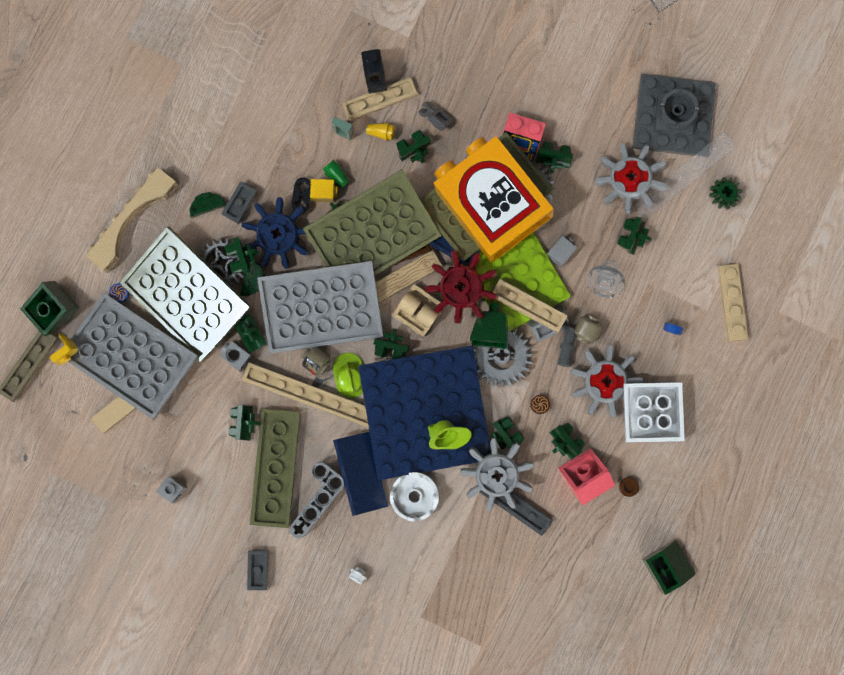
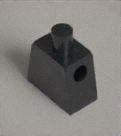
M380 49L361 52L368 93L387 91ZM378 76L379 79L374 81L372 77Z

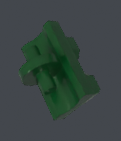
M418 130L411 135L415 142L411 146L408 145L405 139L396 143L401 161L411 157L412 163L417 160L421 164L425 162L423 156L429 153L424 148L431 145V140L429 136L425 137L421 130Z
M543 142L542 147L539 148L536 162L544 163V166L550 167V173H554L555 168H570L573 158L570 146L563 145L557 151L552 150L553 144L551 142Z
M636 216V219L626 218L623 228L624 230L631 231L630 236L621 235L617 243L632 255L635 254L637 245L643 248L645 242L651 243L652 240L651 237L647 236L649 229L644 228L645 222L642 221L641 217Z
M239 237L233 238V242L224 246L228 257L237 254L239 258L238 261L229 263L233 274L242 272L245 275L249 274L250 269L246 258H249L250 263L256 262L254 256L259 253L258 249H252L250 243L245 244L246 251L244 252Z
M250 314L236 323L235 328L250 354L267 345Z
M393 328L392 333L384 332L383 337L389 338L390 341L375 338L373 343L376 356L385 357L387 348L394 349L392 359L403 358L405 352H408L409 345L394 342L395 340H403V336L396 334V328Z
M238 405V407L231 408L230 416L237 419L236 426H230L229 436L235 437L236 440L250 441L251 433H254V426H260V422L255 421L253 406Z
M509 416L502 420L498 419L493 423L501 437H499L496 431L491 435L496 437L501 450L506 448L502 440L506 442L509 448L514 443L521 444L525 440L520 431L513 436L508 433L507 430L515 425Z
M569 423L562 426L559 425L549 433L554 438L551 442L556 447L552 452L555 454L559 451L562 456L567 454L570 459H573L582 452L581 449L584 447L585 442L580 437H577L575 440L571 439L569 434L574 430Z

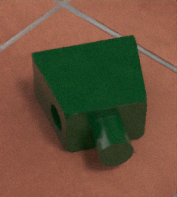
M490 303L489 310L483 311L484 318H476L470 335L472 346L508 349V320L505 313H500V304Z

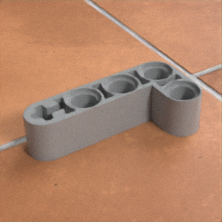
M318 462L312 467V475L323 484L322 487L290 526V533L295 538H302L308 534L345 486L343 477L323 462ZM320 465L326 468V473L322 477L316 474V468ZM335 477L341 480V486L338 489H334L331 486V480ZM321 493H326L329 496V501L326 504L319 502V495ZM309 508L316 510V518L309 519L306 513ZM303 517L305 521L311 524L310 526L305 524L302 528L304 532L297 534L295 526H299L304 522L300 520Z

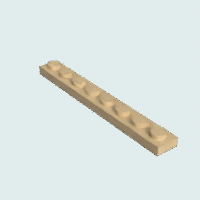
M248 362L242 381L369 428L364 405Z

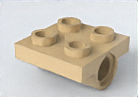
M414 284L403 297L392 316L424 338L440 315V313L437 314L433 310L441 302Z

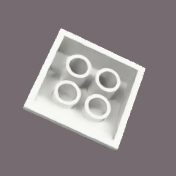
M682 382L623 384L625 442L685 441Z

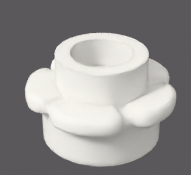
M359 567L350 569L349 578L356 583L362 584L364 580H367L364 570Z

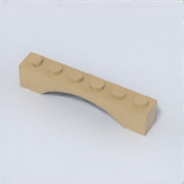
M157 168L149 173L145 184L140 185L136 189V195L132 200L129 199L124 204V210L114 216L111 226L101 232L98 242L88 248V254L85 257L106 273L119 260L121 239L130 221L147 206L167 200L179 186L174 179L161 169Z

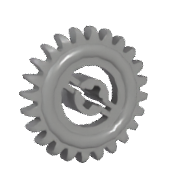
M508 325V345L513 348L514 352H510L509 349L497 348L494 353H488L489 347L477 346V348H473L474 353H476L477 373H482L480 379L487 377L486 384H489L492 380L494 387H496L498 382H500L502 388L505 382L512 386V380L519 383L518 376L525 378L522 371H530L526 365L532 364V361L527 358L532 357L533 354L527 353V351L532 346H525L528 339L521 340L523 333L516 335L517 328L510 332ZM500 351H503V354L507 355V357H504L503 361L500 360V357L496 356L500 353ZM509 359H515L513 365L505 370L495 369L488 362V360H494L496 364L504 365Z

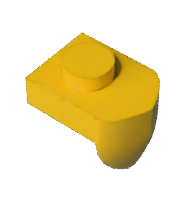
M61 333L58 335L65 346L49 357L58 366L68 363L71 360V356L78 351L76 344Z

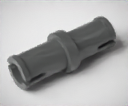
M565 327L563 342L560 343L561 352L558 362L560 366L570 367L572 351L575 350V328Z

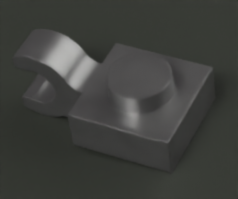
M429 101L423 103L427 111L424 108L418 111L422 117H428L427 120L440 131L447 128L454 120L441 108H434Z

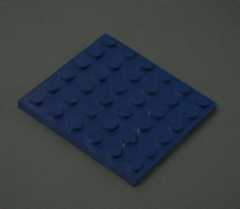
M473 346L358 365L378 481L403 475L406 476L412 472L423 473L478 463L479 461L469 452L471 447L478 449L483 456L491 453ZM447 420L455 427L468 428L471 431V438L467 444L457 449H431L429 447L430 436L428 426Z

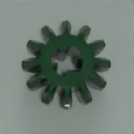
M723 177L721 181L716 180L714 182L715 186L710 187L712 193L709 194V197L715 198L712 204L719 203L718 209H721L724 205L725 209L728 210L730 205L735 207L737 205L736 201L741 200L738 194H741L742 190L737 189L739 186L738 182L732 184L733 178H730L727 182V179ZM724 190H725V193H729V195H728L727 197H726V194H722V192H723Z

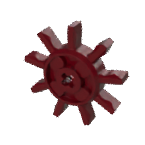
M456 250L451 251L454 267L448 271L444 270L442 266L433 263L432 268L443 277L440 285L426 286L425 291L431 293L441 292L444 298L433 310L435 313L443 312L448 305L454 306L456 308L454 323L461 324L463 309L471 307L479 319L484 318L483 311L477 303L482 297L498 300V295L484 290V281L492 279L498 274L495 270L487 271L482 275L476 271L482 255L475 253L469 266L461 265L459 253ZM462 283L466 285V287L463 288V291L459 289V287L462 286Z

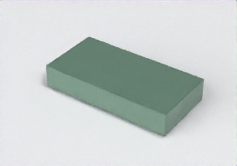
M334 117L332 121L334 133L351 140L354 135L352 124Z

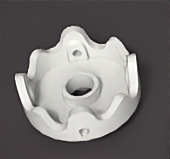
M417 472L399 477L390 492V502L397 515L408 521L426 519L434 512L439 501L438 489L433 480ZM417 491L420 494V500L415 503L409 500L410 492Z

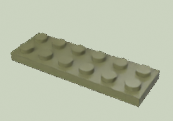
M261 409L250 525L289 528L300 412Z

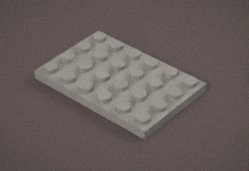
M372 261L257 278L269 354L383 337Z
M103 293L71 338L78 347V351L71 356L69 363L155 420L199 356Z

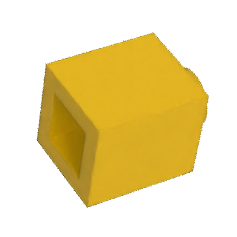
M311 179V201L334 202V197H338V186H335L334 180Z

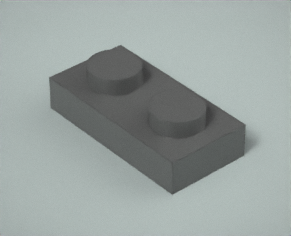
M240 181L221 214L239 224L256 196L257 190Z
M249 550L247 590H267L268 551Z

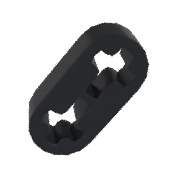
M305 177L296 180L292 197V208L294 211L298 208L295 204L299 203L300 197L303 198L302 201L305 205L303 207L305 209L303 214L309 209L311 182ZM305 182L306 186L309 187L304 189V194H301V188L298 186Z

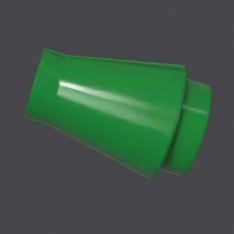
M332 160L323 168L325 175L334 180L341 188L350 181L339 162Z

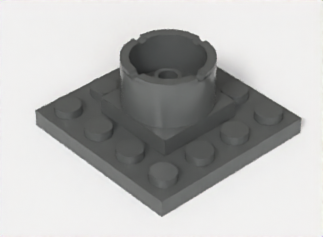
M641 74L632 149L642 150L647 145L649 146V151L707 158L716 83Z

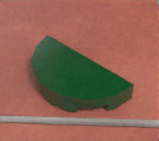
M211 192L202 193L196 196L189 209L190 217L193 218L226 206V203L217 194Z
M257 261L254 263L249 262L250 273L245 276L240 293L241 296H250L259 291L257 278L265 276Z

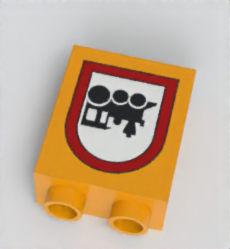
M497 136L489 142L484 137L475 140L465 150L468 154L466 159L458 165L453 160H450L443 164L434 174L438 179L434 182L436 193L491 264L552 219L554 211L553 207Z

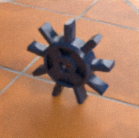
M277 197L276 211L270 214L266 213L263 206L256 203L254 205L255 209L262 217L258 225L249 222H243L241 225L246 230L256 231L257 240L251 242L250 245L252 249L260 246L265 250L260 263L264 268L269 264L272 254L280 255L284 269L290 268L287 253L292 249L305 256L309 254L304 247L297 243L299 235L306 233L303 228H298L295 222L305 209L300 206L290 216L284 214V201L282 197ZM279 230V232L282 233L281 237L277 236L276 238V236L273 233L274 231Z

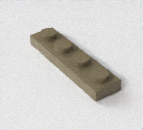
M38 331L0 385V394L15 402L56 344L58 338L51 333L44 337Z

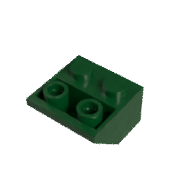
M676 540L642 559L659 590L664 595L681 587L695 575L693 568Z

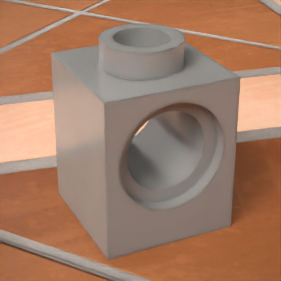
M561 236L547 253V257L561 268L577 249L574 246L575 242L569 237Z
M234 342L227 343L222 348V355L220 356L240 372L252 358ZM233 351H239V358L235 361L231 360L230 354Z
M167 476L156 492L172 504L177 502L187 487L174 477Z

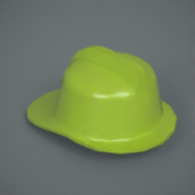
M353 353L339 355L333 364L337 390L346 398H356L363 393L358 365H363V363Z
M447 420L428 426L430 436L429 447L431 449H457L467 444L471 438V431L468 428L455 427Z

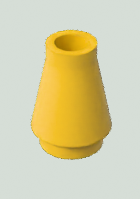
M368 123L366 134L385 141L393 140L395 125H391V123Z

